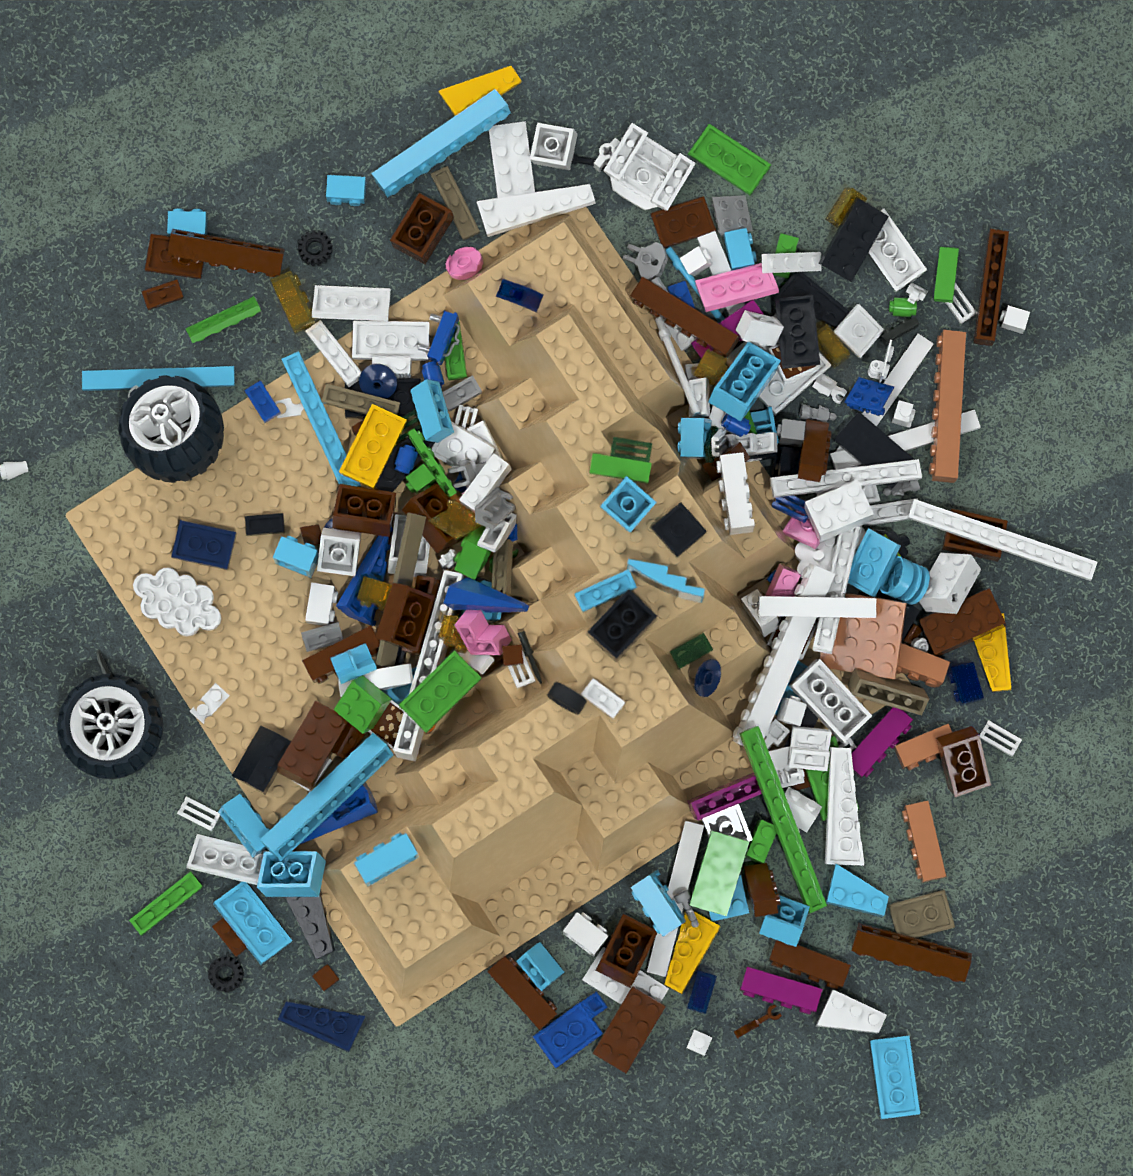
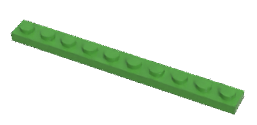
M754 726L739 734L803 903L810 906L808 913H812L827 906L761 730L759 726Z

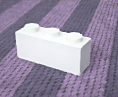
M493 453L459 499L461 504L475 513V506L503 482L511 471L510 465Z

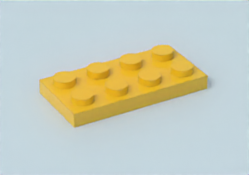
M372 404L339 473L374 489L407 423V419Z

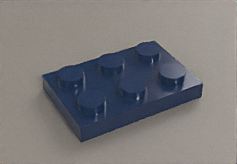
M180 520L171 558L228 570L237 533Z

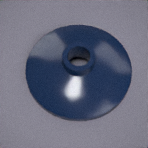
M372 364L361 372L359 385L363 393L386 399L395 392L397 377L388 366ZM378 382L381 386L377 387L374 383Z
M706 660L701 664L696 673L694 688L701 697L710 696L719 685L721 666L717 660Z

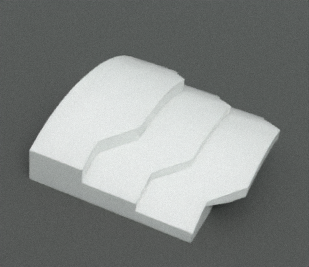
M632 123L603 171L610 176L613 191L643 210L659 207L668 211L696 163L681 153L676 156L646 137L648 132Z

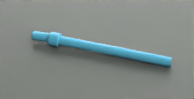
M669 247L666 249V253L672 260V265L682 273L699 296L695 284L696 279L688 274L680 258ZM718 309L710 311L719 323L725 319Z

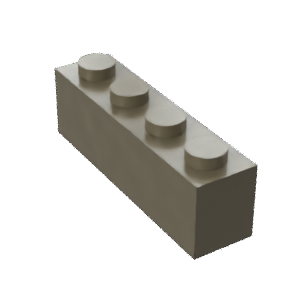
M854 669L847 684L853 696L921 716L929 701V697L923 688L889 678L878 677L859 669Z

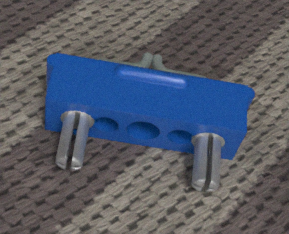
M444 311L443 316L433 313L430 315V320L440 323L431 347L423 344L418 346V350L428 353V359L436 361L438 365L443 364L445 357L451 354L454 345H458L460 342L457 339L460 331L458 314ZM457 327V331L454 337L456 342L452 343L450 350L447 353L449 345L451 343V340Z

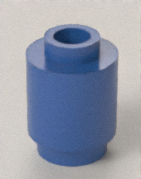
M433 361L422 365L424 380L437 381L442 388L445 382L437 362Z
M727 413L721 422V426L725 430L739 437L747 435L751 428L748 419L743 418L742 421H739Z
M409 445L399 448L394 463L396 471L409 474L410 470H413L418 455L415 452L416 448Z

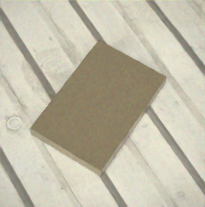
M945 890L888 905L896 933L918 938L955 928Z

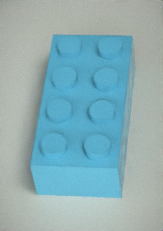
M747 342L715 386L708 402L737 420L742 421L775 375L781 360L751 342Z

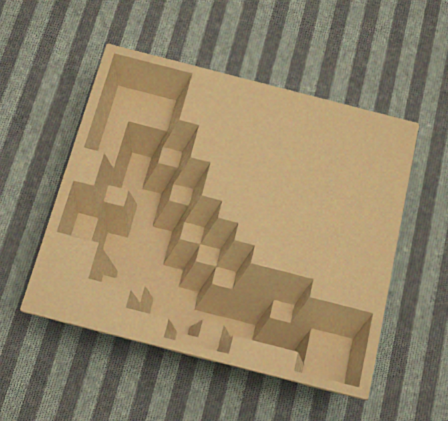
M587 207L508 231L478 250L483 257V266L473 277L457 280L445 271L389 307L388 321L429 322V347L432 345L440 324L430 320V315L433 313L443 316L444 311L458 314L467 377L469 378L473 375L482 390V394L462 405L478 409L475 424L485 420L504 461L511 467V471L498 487L500 490L513 496L511 500L505 499L507 502L515 505V510L512 513L517 515L518 540L513 541V552L516 549L519 552L517 557L512 558L511 597L529 605L527 612H502L500 620L493 623L488 622V624L505 626L512 639L508 646L522 644L518 633L525 631L530 647L533 649L532 655L542 680V684H540L529 658L526 656L535 682L517 689L508 666L504 667L503 654L490 655L494 662L483 675L477 672L482 679L436 723L432 732L423 734L416 762L397 758L393 749L390 748L394 755L366 781L375 798L378 813L302 843L293 850L317 851L325 859L326 864L321 891L323 905L327 913V922L395 1026L402 1025L681 840L685 821L704 825L702 819L696 820L693 818L687 800L754 773L744 746L733 741V732L740 725L741 714L749 704V695L755 690L757 685L756 679L765 667V658L772 651L771 646L767 645L772 633L765 637L761 634L745 611L741 598L756 589L759 590L762 596H765L770 585L766 579L778 568L779 564L797 571L800 561L797 560L795 555V547L799 541L783 533V529L791 519V516L772 508V503L776 501V497L773 498L771 477L760 461L745 462L746 483H748L750 495L748 499L752 505L751 519H754L755 524L753 532L729 535V530H725L724 518H727V513L722 510L721 499L725 498L724 492H720L719 480H722V477L714 481L710 479L702 466L710 458L689 459L680 457V453H678V442L681 441V434L678 433V423L681 422V418H690L689 403L666 346L659 337V329L655 322L656 318L648 313L649 309L643 306L641 309L632 303L634 300L630 295L638 282ZM353 331L337 340L351 359ZM671 335L670 339L684 370L685 364L693 363L684 350L681 351ZM321 352L304 361L321 400L326 384L345 388V382ZM352 359L361 372L367 366L372 365V360ZM445 359L443 364L439 365L445 382L441 388L442 392L467 379L462 378L449 381ZM412 361L411 378H421V382H423L422 365L433 361ZM288 372L265 386L274 403L275 401L291 398L293 404L301 403ZM248 397L221 414L224 423L223 445L219 449L218 458L214 464L211 463L207 471L202 475L198 474L192 477V480L186 482L176 481V483H169L153 479L136 468L66 513V518L190 710L194 707L197 711L199 705L205 704L200 699L215 683L230 695L211 716L205 719L204 724L199 719L197 720L232 774L260 725L292 741L315 701L332 710L338 704L341 697L337 675L334 673L328 676L329 679L321 684H318V682L313 683L302 660L329 646L307 652L301 632L322 627L321 625L308 624L305 621L311 583L335 586V591L338 592V603L353 578L350 575L317 571V566L312 578H309L275 563L273 555L281 536L285 538L287 536L294 537L298 540V543L304 545L300 527L319 524L322 533L325 524L333 518L339 483L305 409L302 410L300 416L277 418L276 416L264 423ZM283 403L276 405L281 412L279 415L286 412V406ZM323 404L347 455L356 438L351 427L361 422L364 418L345 419V409ZM459 407L450 412L448 411L450 420L454 423ZM462 411L459 422V426L461 427L466 411ZM470 412L465 428L466 430L470 427L473 413ZM402 417L407 419V423L395 447L408 438L406 433L412 429H415L417 432L422 428L418 417ZM593 453L652 463L649 482H633L657 503L630 533L600 508L603 502L624 479L589 474ZM434 457L436 462L440 463L445 470L444 474L452 483H455L459 472L448 473L447 469L452 466ZM421 459L410 473L421 466L424 461ZM406 478L393 491L396 493V508L392 528H394L395 514L406 516L402 509L412 497L417 495L415 492L411 493L406 487ZM360 483L361 487L372 489ZM456 491L457 493L449 497V499L472 528L475 529L477 524L469 514L472 511L461 504L459 497L462 496V493ZM681 502L706 529L707 533L676 558L651 530V527ZM780 502V505L792 510L789 506ZM284 514L285 533L256 536L246 535L245 516ZM180 520L237 533L228 570L171 558ZM390 532L388 544L390 545V549L393 532ZM361 533L357 570L378 535ZM463 540L438 554L430 546L426 576L434 577L441 581L444 570L459 573L454 570L456 565L451 569L446 568L443 570L438 560L441 559V555L447 554L450 549L452 551L455 550L457 554L459 551L461 552L462 547L460 546ZM320 544L315 545V549L318 551V553L320 549ZM388 550L385 558L387 567L383 589L391 590L395 574H388L390 550ZM493 551L477 577L492 581L489 561L493 556ZM628 559L668 566L667 574L687 577L686 586L705 589L703 602L699 603L661 591L631 573L637 586L632 592L658 617L652 626L617 662L612 660L587 636V631L621 596L582 613L574 595L581 590L626 571ZM163 568H172L179 576H191L197 585H205L213 592L214 601L212 606L216 607L221 614L220 625L211 631L199 628L196 634L188 637L179 634L176 628H163L158 619H149L142 613L140 606L142 598L133 589L134 580L137 576L145 573L155 576ZM413 577L412 588H415L417 577ZM379 591L377 601L379 609L376 610L374 617L376 625L372 626L375 634L382 618L381 591ZM333 603L332 610L335 611L334 622H330V624L339 622L343 639L370 626L348 617L336 607L337 603ZM458 610L455 623L457 622L460 610ZM455 624L445 657L450 655L451 649L461 639ZM817 627L803 660L798 659V661L806 666H809L815 659H820L821 652L813 651ZM406 653L404 664H411V668H415L420 656ZM377 655L374 656V657H372L373 661L375 662V665H376ZM706 660H717L721 666L719 685L710 696L701 697L694 688L696 673L701 664ZM376 665L377 669L384 668L383 666ZM516 665L512 666L519 683L523 682ZM520 665L526 680L530 679L525 666ZM830 669L849 690L847 684L853 672ZM903 673L897 674L896 679H893L911 685ZM595 679L622 699L625 704L614 719H612L587 700L581 713L577 715L557 705L548 698L547 694L554 682H559L581 695L591 680ZM855 696L871 715L886 706ZM774 715L772 722L777 718L776 715ZM819 719L817 720L814 728L828 729ZM779 721L791 732L793 725ZM368 731L365 733L360 745L364 742L366 738H368L371 735V733H369ZM789 734L778 747L772 744L768 751L784 748ZM332 753L330 759L333 761L323 776L319 778L313 789L341 764L344 759ZM279 773L266 795L236 779L254 809L262 818L265 826L270 830L309 793V791ZM398 833H402V835L407 833L419 858L367 887L354 864L357 861L356 858L365 852L369 855L374 852V847L383 842L385 845L390 843L391 838Z

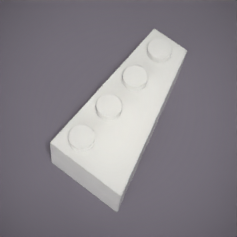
M744 453L720 455L716 465L717 472L722 475V480H719L720 492H724L725 498L721 499L722 510L727 513V518H724L725 530H729V535L751 533L755 524L754 519H751L752 505L748 499L750 495L749 486L746 483L747 473Z

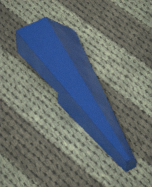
M379 535L336 605L348 617L371 626L376 625L374 617L376 610L379 609L377 601L379 591L383 588L387 567L385 558L387 551L390 550V545L388 544L389 537Z
M469 577L450 585L443 603L453 610L481 609L485 613L527 612L529 605Z
M365 782L300 844L378 813L375 798L367 783Z

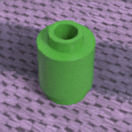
M894 297L893 301L889 302V312H892V316L897 317L916 316L917 300L912 304L907 301L908 298Z

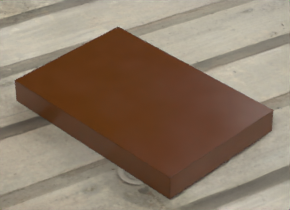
M704 196L669 207L668 211L659 210L650 214L660 244L665 249L696 239L713 231L716 232Z
M151 234L145 272L195 279L202 278L204 262L194 263L186 258L182 260L173 259L172 256L167 255L170 236Z

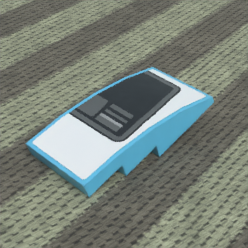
M628 559L627 570L642 581L674 596L699 603L703 602L705 589L686 586L687 577L667 574L668 566Z

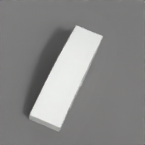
M775 432L763 434L749 433L742 437L734 434L723 436L727 439L724 443L727 444V448L741 442L748 455L777 452V433ZM711 441V457H712L713 455H712V441Z
M411 664L376 669L363 675L380 690H388L412 684L413 682ZM338 679L340 697L343 696L352 680L341 684Z

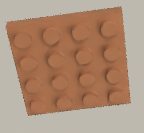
M851 593L845 594V598H876ZM876 598V618L840 617L832 654L821 652L820 660L829 669L847 672L859 669L878 677L896 679L907 602Z

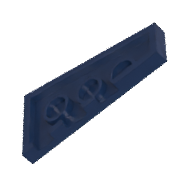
M291 1002L285 1003L278 1017V1021L348 1053L365 1019V1016L314 1008Z

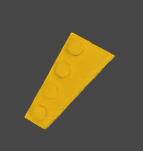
M512 66L439 90L438 92L454 116H456L494 89L501 96L522 83Z
M1006 627L974 641L992 692L1012 690Z
M696 912L694 914L699 921V925L696 928L692 927L691 921L685 913L684 918L686 922L681 925L673 958L664 983L680 994H683L721 928L718 924Z

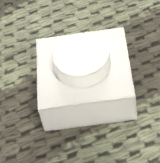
M694 1030L687 1049L705 1056L712 1037Z

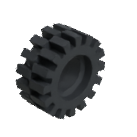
M312 230V233L308 231L305 236H301V241L299 240L298 242L299 255L307 265L311 264L314 267L315 265L322 266V263L325 264L328 259L330 260L333 252L331 240L325 233L322 234V231L316 232ZM313 242H318L323 247L322 252L318 255H312L308 251L309 245Z
M222 956L215 959L211 963L210 969H208V979L211 985L219 991H234L243 982V967L232 957ZM223 967H230L233 970V978L228 982H223L219 978V971Z

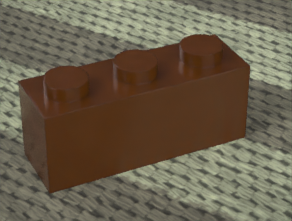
M767 863L745 866V880L754 916L777 914V905H781L779 893H777L776 882H773V871L768 869Z

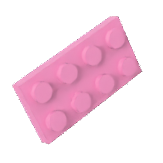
M762 263L695 280L705 312L779 293L773 273H762Z

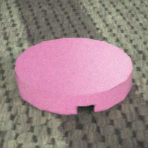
M473 247L457 249L454 251L455 254L450 255L446 261L448 274L457 280L473 277L483 266L481 253Z

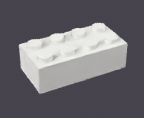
M815 659L788 685L840 742H846L872 717L868 710L820 659Z

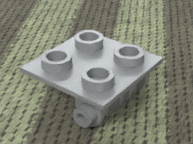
M745 195L712 197L715 222L718 224V234L721 237H724V232L747 228V232L753 231Z

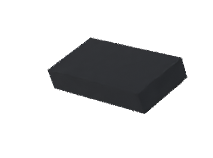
M283 513L245 516L247 536L285 533Z

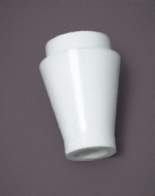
M26 461L3 462L0 465L2 480L7 479L8 481L28 472Z

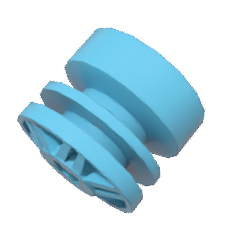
M895 556L879 589L882 593L907 602V604H916L923 598L929 586V571L919 564L912 563L900 556Z

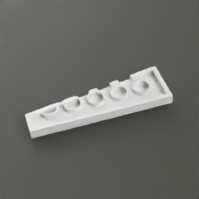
M590 184L477 201L488 237L596 204Z
M830 747L825 864L864 866L851 748Z

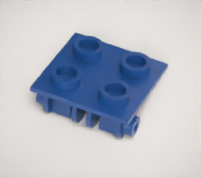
M859 377L845 403H847L850 409H856L864 412L866 409V413H869L871 410V414L883 416L885 413V408L883 407L894 390V386Z

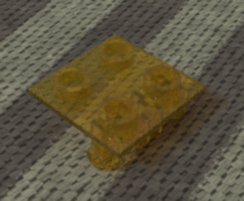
M451 499L447 502L448 510L429 519L430 523L456 540L483 526L475 522L474 512L456 500Z

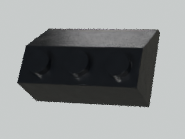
M260 725L232 777L266 795L278 774L277 765L291 741Z

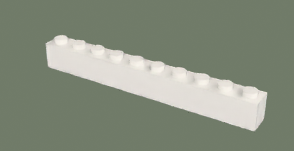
M809 563L803 570L801 584H798L795 589V597H826L835 574ZM786 616L785 620L781 622L778 637L773 640L771 645L772 651L765 658V667L756 679V688L750 693L748 698L749 704L741 714L740 725L733 732V741L744 746L739 733L754 726H759L762 736L765 738L817 617Z
M444 570L409 694L445 659L458 610H453L443 603L449 586L464 579L461 573ZM405 712L403 713L393 752L397 758L416 762L424 731Z

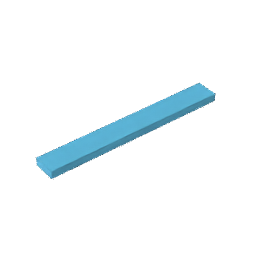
M299 351L282 358V362L338 483L361 487L359 482L339 473L347 455Z
M234 366L82 371V390H128L135 385L140 387L146 380H153L163 375L184 377L202 387L235 386Z

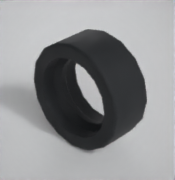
M554 682L547 694L548 698L557 705L577 715L581 713L587 703L583 696L559 682Z

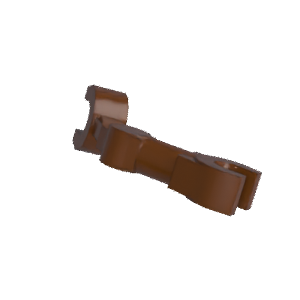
M771 1005L767 1010V1014L758 1020L755 1019L735 1030L734 1034L737 1039L759 1027V1024L769 1018L772 1020L779 1019L782 1016L781 1013L777 1016L771 1014V1010L776 1008V1005Z

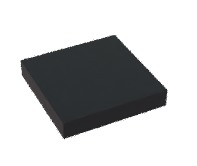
M681 502L651 527V530L676 558L707 533L706 529Z

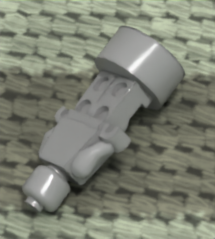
M801 404L799 419L803 420L811 418L827 423L828 419L834 421L837 418L835 413H830L828 408L819 405L818 409L811 408L810 405Z
M918 480L898 482L892 490L885 488L883 494L887 496L892 493L894 496H904L906 491L913 490L915 492L921 489Z
M685 890L675 895L674 899L677 904L682 903L692 927L696 928L699 925V921L688 904V899L691 896L688 890Z

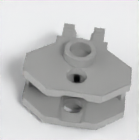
M655 242L646 248H639L628 244L627 248L630 251L639 254L636 259L629 255H624L622 259L635 264L639 269L641 278L644 277L649 281L656 277L660 278L668 262L667 253L663 245Z
M469 459L458 462L459 465L447 469L450 474L460 471L463 480L452 483V486L454 488L463 486L468 488L487 462L475 464L474 461L470 462Z

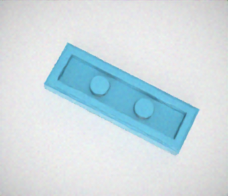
M626 570L574 595L583 613L623 595L628 589L632 591L637 586L630 571Z

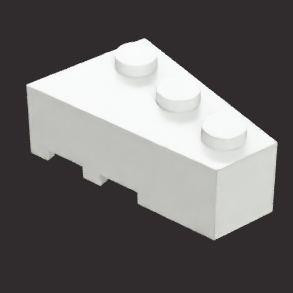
M832 990L816 1027L877 1034L887 1015Z

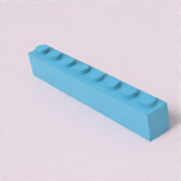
M494 89L374 171L372 176L387 198L398 193L402 187L411 184L418 176L427 173L437 163L443 162L446 157L459 151L462 146L474 141L478 135L490 130L494 124L506 119L511 113L508 104L497 90Z
M374 733L366 738L359 747L351 752L341 764L260 839L265 847L280 862L287 857L394 755L387 744Z

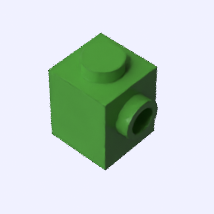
M424 463L405 477L407 481L406 487L411 493L415 492L416 494L430 488L436 482L435 477Z

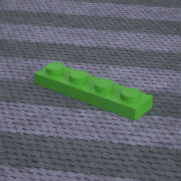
M252 297L186 328V331L192 343L202 341L213 333H219L230 325H236L239 321L256 315L261 309L255 297Z
M190 871L129 921L142 936L202 889L203 886Z

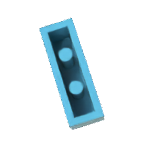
M426 379L412 388V400L416 407L417 417L420 421L425 440L439 443L453 434L454 430L440 383Z
M239 794L222 805L218 813L254 858L267 849L260 839L270 829L266 828L262 823L260 815L252 810L249 801Z

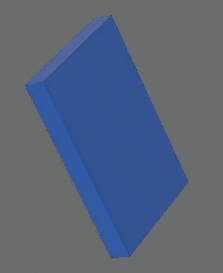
M581 1002L533 1036L555 1068L603 1034L594 1020L588 1016L581 1006Z

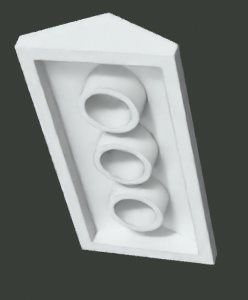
M882 209V210H881V212H883V213H885L886 215H888V213L886 212L885 209ZM889 216L868 253L897 292L915 281L927 269Z
M197 834L187 868L257 885L263 854L269 851L264 850L253 858L241 844Z

